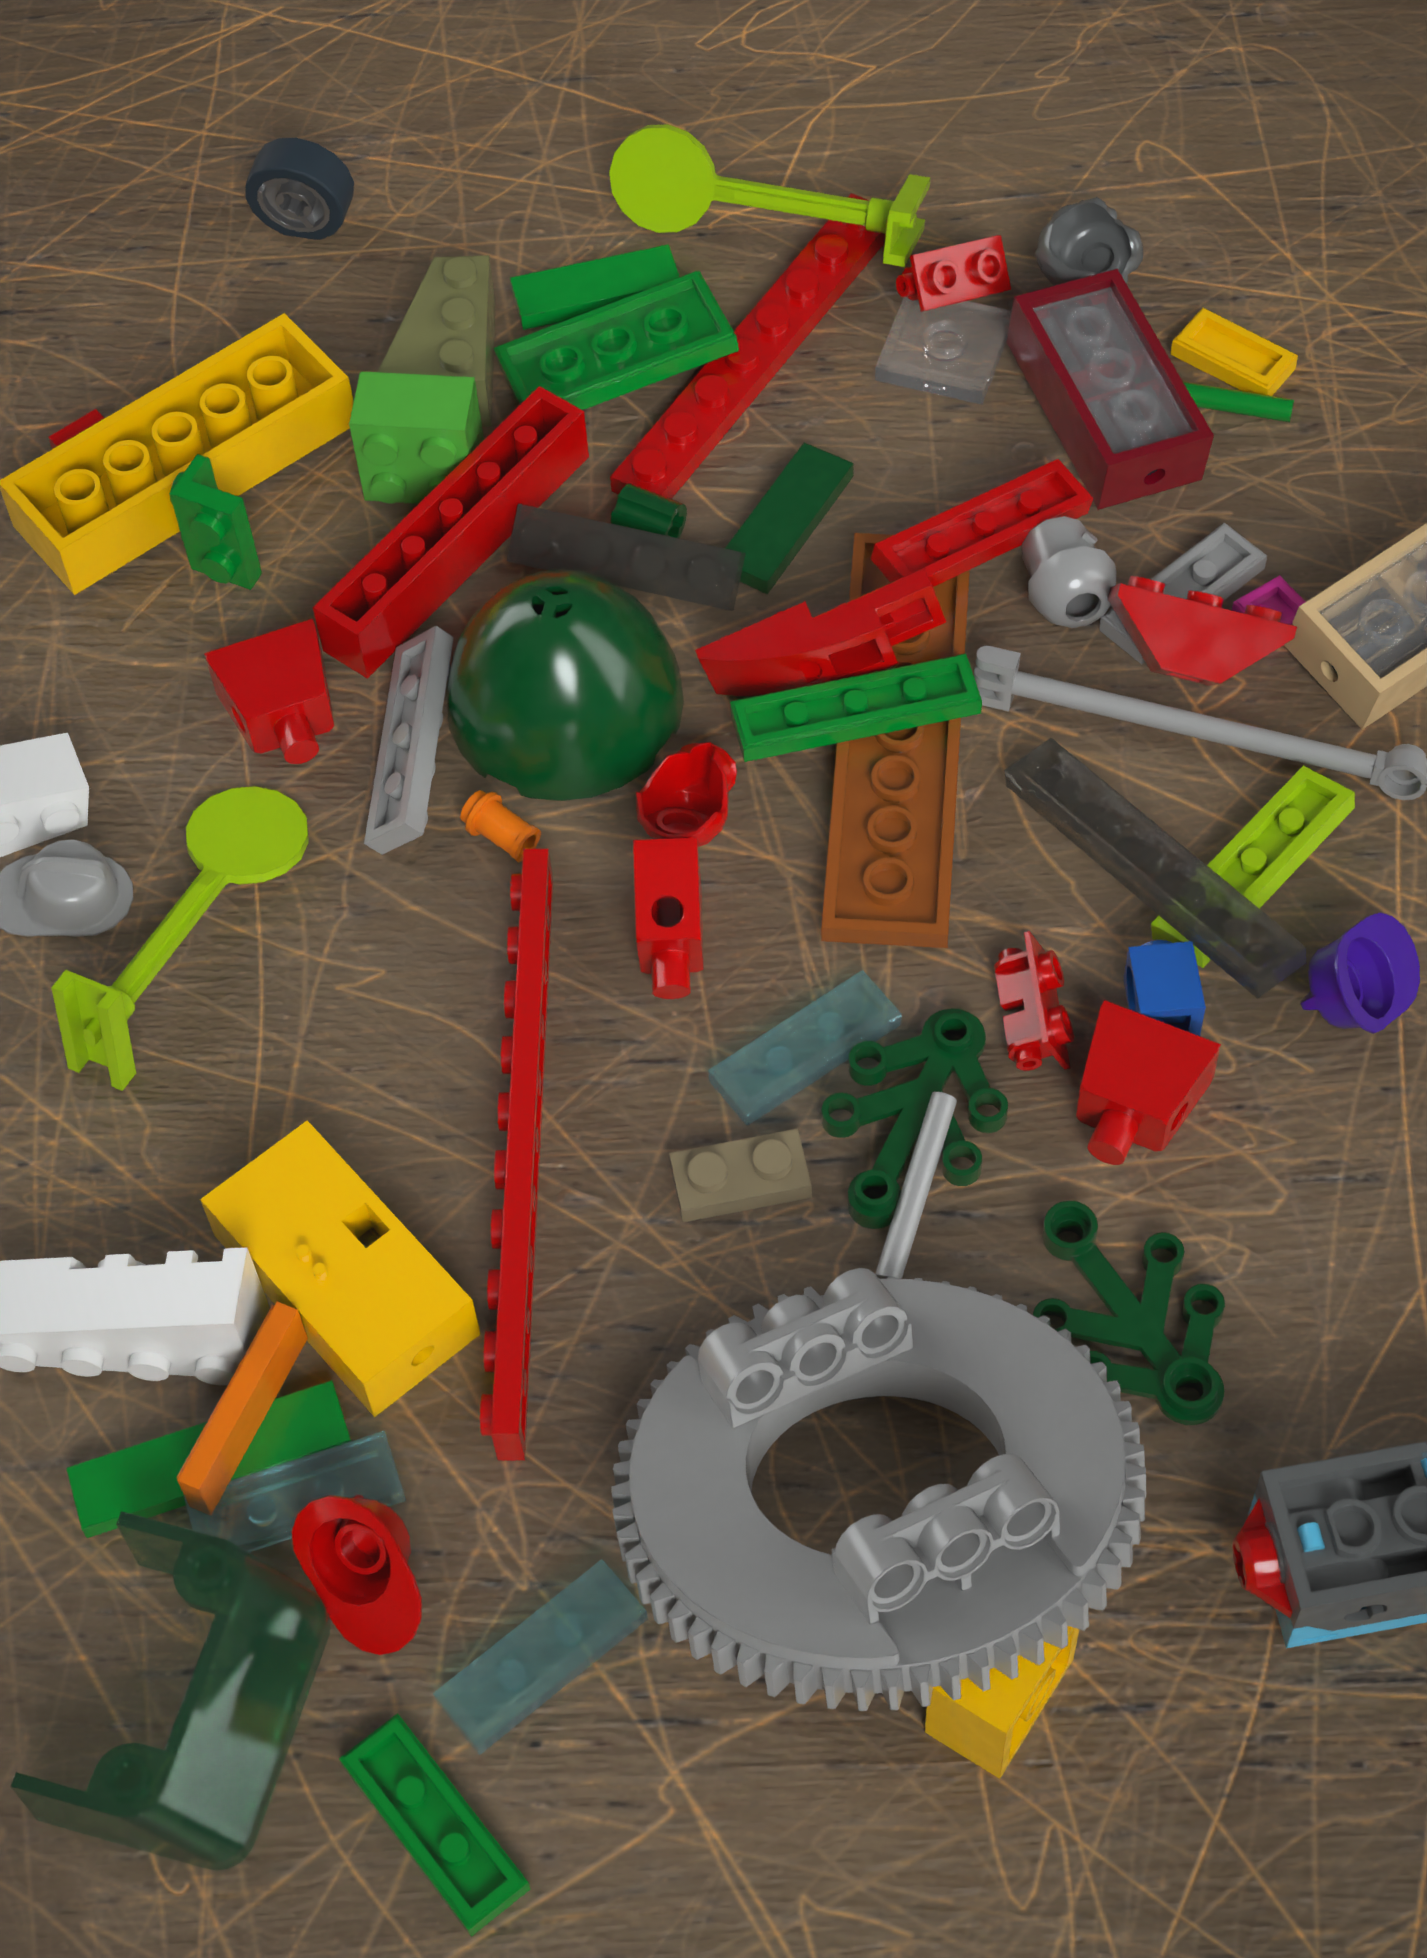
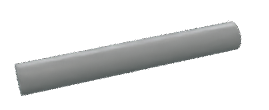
M933 1092L931 1094L875 1272L879 1279H887V1277L902 1279L957 1103V1099L949 1094L942 1092Z

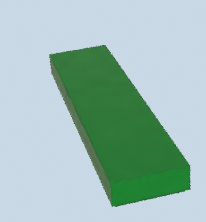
M966 654L730 701L731 718L744 762L981 714L982 699Z
M332 1380L274 1400L224 1493L354 1449ZM207 1422L67 1467L66 1470L81 1529L86 1538L188 1505L176 1477Z

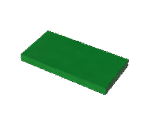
M699 270L494 348L498 364L518 406L541 386L581 410L739 351L737 337Z

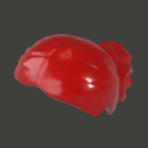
M711 742L690 743L683 746L677 753L667 755L653 772L645 786L636 792L637 820L650 838L697 837L698 847L708 844L722 831L727 820L728 795L731 788L735 785L737 776L736 762L724 749L715 746Z

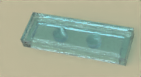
M861 970L709 1069V1082L748 1126L847 1061L850 1050L857 1043L862 1041L876 1042L901 1025L902 1013L869 976Z
M385 1430L231 1480L211 1516L189 1507L184 1496L198 1552L204 1567L292 1539V1528L297 1514L314 1499L328 1495L351 1498L359 1494L367 1499L378 1500L387 1506L406 1501Z
M601 1559L433 1693L435 1701L480 1755L648 1620L647 1611Z

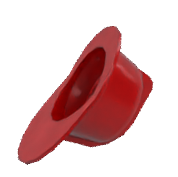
M359 1494L351 1498L328 1495L309 1502L297 1514L292 1528L293 1551L303 1571L315 1588L329 1618L344 1639L361 1651L378 1655L400 1651L415 1637L422 1620V1597L415 1576L407 1563L411 1554L410 1534L403 1519L386 1504L378 1500L364 1498Z

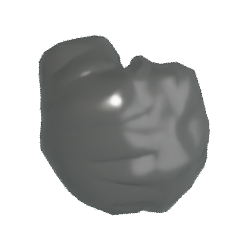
M1095 197L1063 206L1052 215L1049 223L1042 229L1034 255L1042 273L1054 286L1114 269L1119 270L1127 284L1128 274L1135 271L1143 260V243L1139 231L1124 225L1120 219H1117L1115 209L1108 207L1102 199Z

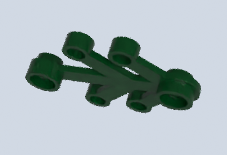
M955 1008L938 1011L926 1020L921 1035L885 1047L874 1041L857 1043L849 1052L848 1069L851 1078L860 1085H876L885 1078L888 1072L923 1062L926 1063L918 1079L857 1099L848 1093L839 1092L828 1096L824 1100L821 1109L822 1126L829 1135L837 1138L849 1137L860 1126L900 1114L872 1170L858 1174L849 1185L848 1211L852 1219L860 1226L869 1229H880L891 1224L901 1193L897 1181L916 1145L931 1094L933 1092L944 1093L943 1089L952 1071L969 1101L968 1120L971 1126L982 1133H993L1005 1125L1008 1101L1002 1092L990 1087L978 1061L985 1048L986 1033L980 1020L970 1012ZM953 1032L959 1033L964 1037L957 1041H951L946 1039L943 1034ZM863 1058H872L878 1061L879 1064L875 1068L864 1069L857 1063ZM988 1104L996 1107L999 1112L994 1116H983L976 1109ZM843 1109L849 1111L853 1116L846 1121H837L831 1118L830 1114L836 1110ZM953 1114L941 1151L942 1173L951 1184L968 1186L976 1182L980 1177L982 1153L975 1144L965 1141ZM965 1157L971 1160L974 1165L968 1169L960 1170L953 1167L950 1162L955 1158ZM869 1188H879L885 1190L886 1194L879 1199H870L863 1194V1191Z
M1063 1201L1052 1206L1045 1216L1042 1238L1046 1249L1053 1256L1061 1260L1072 1261L1113 1316L1070 1308L1066 1302L1056 1298H1049L1039 1302L1034 1308L1033 1316L1037 1318L1050 1314L1059 1316L1065 1324L1054 1330L1059 1332L1066 1329L1071 1332L1072 1338L1140 1351L1153 1369L1111 1363L1106 1355L1098 1351H1090V1364L1103 1362L1106 1366L1107 1382L1117 1381L1122 1393L1155 1399L1161 1412L1174 1422L1183 1425H1198L1212 1419L1220 1410L1224 1398L1222 1378L1208 1363L1213 1331L1220 1323L1225 1307L1223 1294L1216 1287L1209 1284L1194 1285L1186 1292L1182 1306V1316L1188 1324L1182 1355L1180 1356L1163 1333L1173 1276L1180 1271L1185 1253L1180 1239L1173 1234L1161 1232L1150 1236L1145 1242L1142 1264L1146 1270V1278L1140 1303L1095 1245L1098 1221L1094 1212L1085 1204L1077 1201ZM1063 1231H1073L1080 1236L1081 1240L1076 1243H1068L1060 1240L1057 1235ZM1157 1249H1166L1174 1255L1175 1259L1171 1262L1163 1263L1154 1259L1151 1253ZM1198 1300H1205L1214 1306L1215 1311L1207 1315L1200 1314L1193 1309L1191 1304ZM1183 1386H1190L1199 1392L1201 1398L1197 1401H1187L1180 1398L1176 1390Z

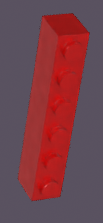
M541 386L526 398L313 606L323 652L368 679L396 651V647L403 644L589 458L584 411Z

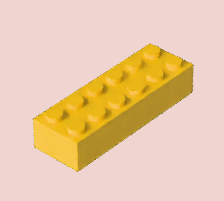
M283 313L0 480V491L13 527L67 588L76 595L180 532L169 493L176 476L180 472L186 471L197 454L210 458L218 490L239 496L350 429L349 422L354 400L349 377Z

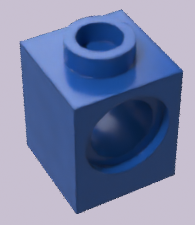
M1154 940L1141 946L1128 947L1123 980L1128 1008L1200 1036L1206 1005L1193 941L1172 943L1167 940Z

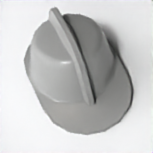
M77 840L54 842L45 846L38 854L24 856L12 862L0 872V929L8 934L27 937L98 935L114 928L127 916L134 900L133 883L121 865L111 858L103 856L100 851L90 844Z

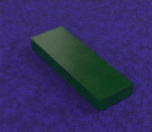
M804 442L717 558V572L768 594L854 477V463Z

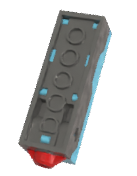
M1427 1441L1261 1471L1248 1517L1232 1542L1233 1559L1242 1588L1275 1608L1286 1648L1427 1622Z

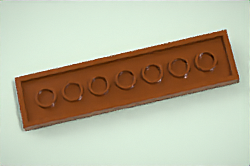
M854 533L849 601L890 584L889 580L870 558L875 543L893 535ZM970 570L933 587L946 623L892 646L899 664L884 670L965 654ZM961 718L837 743L821 941L948 948Z

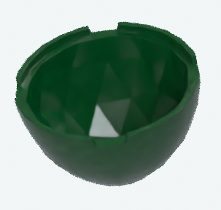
M576 570L539 571L518 578L499 589L471 617L462 632L452 659L447 684L449 730L459 752L482 777L486 778L489 774L504 783L516 787L521 796L532 799L566 801L593 798L623 787L646 773L654 765L657 753L668 741L671 734L677 733L681 723L684 704L681 674L675 654L651 613L636 597L601 577Z

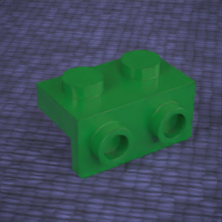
M197 454L186 471L180 472L176 476L169 493L190 567L193 570L206 574L216 582L223 584L232 583L251 590L261 576L262 571L244 500L241 497L218 490L210 458Z

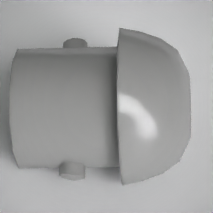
M1065 516L1047 519L1031 529L1022 543V559L1031 577L1028 582V600L1050 623L1068 628H1077L1090 625L1104 616L1110 607L1108 595L1110 587L1116 585V566L1104 550L1095 547L1094 544L1098 539L1088 532L1080 520Z

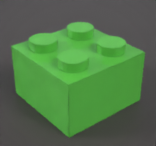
M360 371L349 427L364 500L381 501L389 504L398 502L419 504L484 440L475 377Z

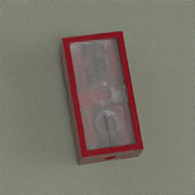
M1118 269L1014 296L1006 343L1083 484L1094 498L1093 502L1098 510L1203 479L1214 434Z

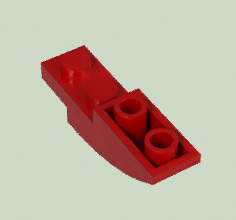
M924 568L906 577L894 580L890 584L854 600L840 604L815 617H812L807 603L804 601L737 632L723 636L712 643L696 649L695 652L716 694L760 696L873 673L899 664L892 646L946 623V619Z

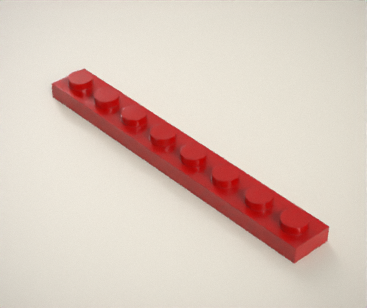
M853 193L848 196V198L869 201ZM828 220L734 330L739 351L704 365L610 476L612 492L619 494L624 486L633 484L672 499L884 245L885 234L867 231L866 226Z

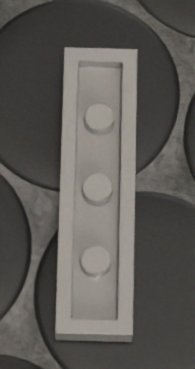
M434 626L396 647L364 840L366 846L381 855L422 836L428 821L427 808L431 781L436 769L435 755L439 729L443 722L442 709L446 683L451 668L450 657L453 637L438 626Z

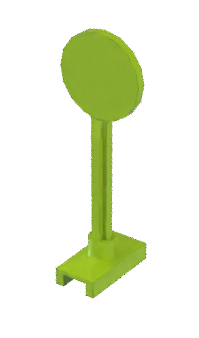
M669 124L647 125L630 133L615 151L609 171L611 191L621 211L638 226L656 233L680 232L695 225L709 209L712 201H721L866 226L867 231L885 234L883 264L905 267L924 231L925 219L917 218L916 212L929 190L931 180L930 177L909 174L895 201L872 197L870 201L723 177L715 173L714 163L702 143L688 131Z
M257 786L231 788L209 797L193 811L186 825V842L188 854L201 872L112 986L103 985L68 970H65L54 983L51 989L68 1069L79 1073L86 1063L91 1060L108 1067L112 1087L121 1091L126 1088L136 1074L127 1020L135 1011L134 1003L227 884L234 883L240 885L266 882L285 874L302 859L309 843L307 818L297 802L281 792Z

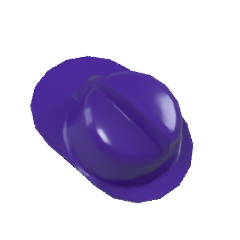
M1379 912L1365 917L1347 930L1339 939L1317 950L1309 962L1308 978L1310 992L1300 1001L1303 1010H1319L1321 1016L1328 1024L1337 1028H1362L1372 1034L1384 1030L1388 1024L1410 1007L1416 999L1420 984L1419 959L1414 942L1406 928L1393 916Z

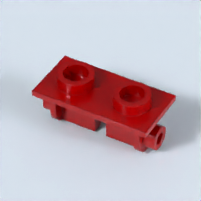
M1001 235L910 255L912 266L905 268L902 275H899L896 279V289L899 295L907 297L912 301L918 300L921 312L1011 290Z
M1027 931L1024 932L1026 951L1019 948L1005 949L999 953V961L994 965L1000 1006L1004 1011L1023 1005L1025 1010L1002 1017L1008 1057L1016 1062L1018 1069L1029 1071L1040 1067L1043 1058L1053 1055L1062 1068L1067 1070L1070 1069V1062L1066 1044L1074 1041V1032L1065 1007L1059 1005L1057 988L1064 986L1063 971L1053 950L1046 952L1032 933Z

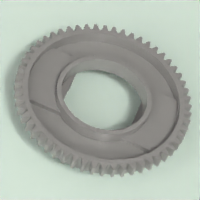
M865 1268L849 1270L838 1276L828 1286L824 1295L820 1296L811 1286L804 1288V1295L788 1297L782 1294L778 1296V1303L770 1310L759 1303L752 1306L754 1319L748 1322L733 1315L728 1318L729 1324L722 1325L716 1330H708L706 1332V1339L701 1347L689 1344L685 1348V1357L679 1362L670 1361L667 1364L668 1375L664 1380L654 1379L651 1382L652 1398L639 1399L637 1403L639 1419L627 1421L628 1440L619 1442L620 1462L614 1464L613 1472L616 1485L612 1486L611 1489L614 1509L612 1510L622 1561H626L630 1582L637 1583L639 1598L642 1604L651 1603L656 1623H669L671 1639L675 1643L689 1638L691 1655L698 1660L712 1653L714 1671L720 1675L737 1665L740 1685L748 1687L764 1674L767 1695L776 1697L789 1683H793L797 1703L805 1705L817 1689L825 1691L828 1709H836L845 1693H853L858 1710L867 1711L874 1695L882 1693L890 1710H899L903 1694L907 1691L913 1692L922 1707L930 1706L933 1687L941 1686L954 1701L961 1699L962 1679L969 1678L982 1691L991 1689L989 1670L992 1668H996L1011 1680L1018 1677L1017 1656L1019 1655L1036 1665H1040L1045 1662L1044 1642L1061 1649L1065 1648L1068 1645L1067 1626L1084 1631L1089 1626L1088 1608L1101 1611L1107 1606L1106 1588L1119 1589L1121 1586V1567H1131L1133 1562V1545L1140 1543L1141 1521H1145L1146 1468L1144 1445L1140 1444L1138 1422H1132L1130 1402L1121 1401L1119 1383L1117 1381L1107 1382L1105 1364L1103 1362L1090 1364V1349L1086 1345L1075 1347L1071 1343V1332L1066 1329L1057 1332L1050 1326V1318L1045 1315L1037 1318L1027 1312V1306L1023 1304L1014 1306L1003 1301L1001 1295L995 1294L990 1296L978 1292L975 1287H958L950 1285V1282L947 1281L940 1283L923 1281L922 1278L895 1279V1277L879 1279L875 1273ZM898 1396L927 1401L945 1407L967 1419L981 1430L999 1454V1456L993 1457L982 1464L973 1473L967 1487L959 1490L950 1484H938L928 1487L917 1494L908 1503L902 1517L895 1520L886 1515L878 1514L861 1518L841 1535L836 1544V1549L835 1547L831 1549L832 1555L806 1547L781 1532L762 1513L751 1494L756 1470L765 1453L781 1434L804 1417L836 1403L864 1397Z

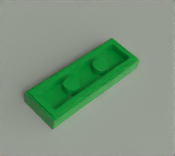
M667 244L510 277V284L522 328L526 330L563 322L674 280L680 276L670 246Z
M398 1713L339 1758L342 1767L471 1937L531 1889L529 1882Z

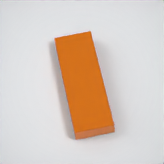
M278 1301L275 1305L272 1304L176 1477L189 1507L210 1516L214 1512L308 1339L298 1309Z

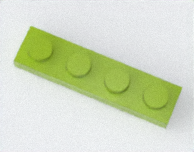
M1303 765L1151 923L1152 939L1167 940L1172 943L1193 941L1197 965L1204 968L1355 808V792Z

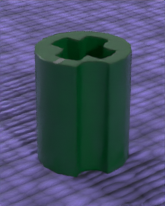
M627 484L618 494L617 504L611 513V528L664 550H671L683 532L687 517V507L685 504L633 484Z

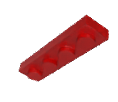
M1056 459L875 543L870 559L890 583L925 568L932 586L935 587L1021 546L1030 530L1047 519L1062 516L1077 519L1088 514L1094 498L1059 459Z

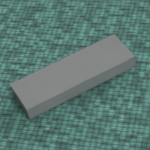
M1223 523L1151 579L1165 584L1163 594L1186 599L1188 591L1192 590L1213 594L1225 600L1265 569L1267 555L1226 523ZM1111 609L1101 617L1099 631L1141 665L1144 664L1143 657L1114 609Z

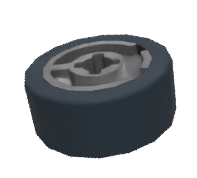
M278 138L266 143L257 154L246 181L245 198L252 212L265 225L287 236L321 240L334 235L343 224L353 198L354 180L348 167L333 152L321 145L300 138Z

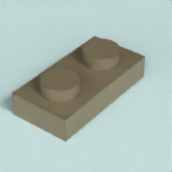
M798 1128L669 1153L682 1222L812 1198V1185Z

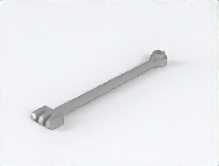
M982 646L976 652V667L974 668L973 675L982 699V706L1009 712L1014 695L1368 778L1370 779L1369 784L1379 786L1385 794L1399 800H1413L1426 792L1427 758L1424 751L1415 745L1401 744L1395 746L1389 752L1378 750L1377 755L1021 672L1018 671L1021 655L1019 652L993 646Z

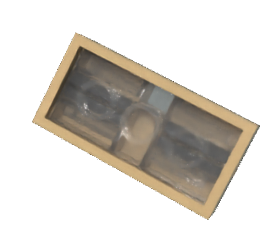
M1427 523L1299 606L1292 622L1293 626H1297L1295 638L1284 644L1362 730L1427 687Z

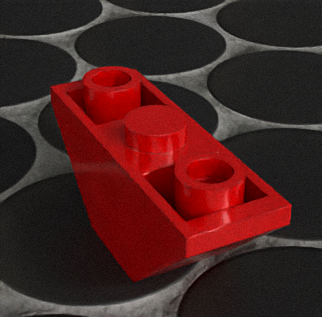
M1130 576L1128 585L1120 583L1110 587L1108 601L1150 671L1208 686L1221 684L1295 638L1297 626L1281 623L1282 612L1270 608L1246 605L1245 613H1240L1222 608L1224 600L1222 597L1189 590L1187 598L1183 599L1163 594L1164 583L1137 576Z

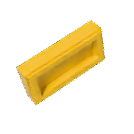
M1203 307L1172 341L1170 354L1240 391L1273 396L1293 373L1298 359V355Z

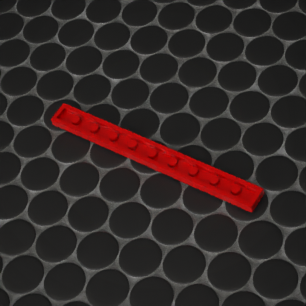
M523 849L522 873L511 874L510 883L512 911H520L519 926H509L507 934L509 964H517L516 980H506L504 987L505 1018L514 1019L513 1036H502L501 1069L502 1074H511L510 1092H499L498 1128L499 1131H508L507 1150H496L494 1159L496 1190H504L503 1209H492L491 1214L492 1249H501L500 1269H489L487 1280L489 1310H498L497 1331H485L484 1369L485 1372H494L493 1394H482L480 1402L481 1435L492 1436L498 1461H525L554 884L549 849Z

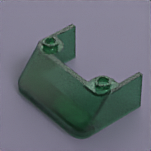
M121 1511L116 1525L138 1565L173 1574L176 1590L186 1604L194 1609L215 1614L165 1748L162 1750L140 1743H126L111 1749L97 1763L86 1792L18 1772L15 1773L10 1787L37 1821L201 1868L216 1871L226 1870L242 1862L255 1844L330 1635V1618L323 1601L314 1591L229 1540Z

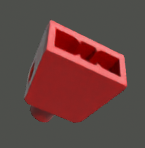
M313 618L204 653L217 697L253 752L263 754L281 748L284 759L290 764H302L310 761L317 755L319 745L315 736L330 732L335 724L324 659Z
M697 837L633 840L636 943L640 971L645 974H652V994L655 997L662 999L683 998L691 993L690 972L704 970L702 885Z
M1104 1000L1100 1007L1080 1086L1076 1118L1081 1123L1095 1128L1087 1145L1088 1151L1104 1163L1120 1165L1124 1163L1132 1143L1152 1151L1164 1150L1210 1086L1215 1075L1221 1044Z

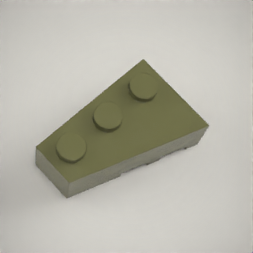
M489 255L433 258L378 372L475 377L482 427L492 426L496 301Z

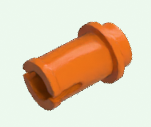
M482 790L475 792L466 801L461 810L460 819L466 823L465 829L472 836L483 835L509 853L517 862L523 861V849H535L540 840L541 831L502 805V798L496 792L485 793Z

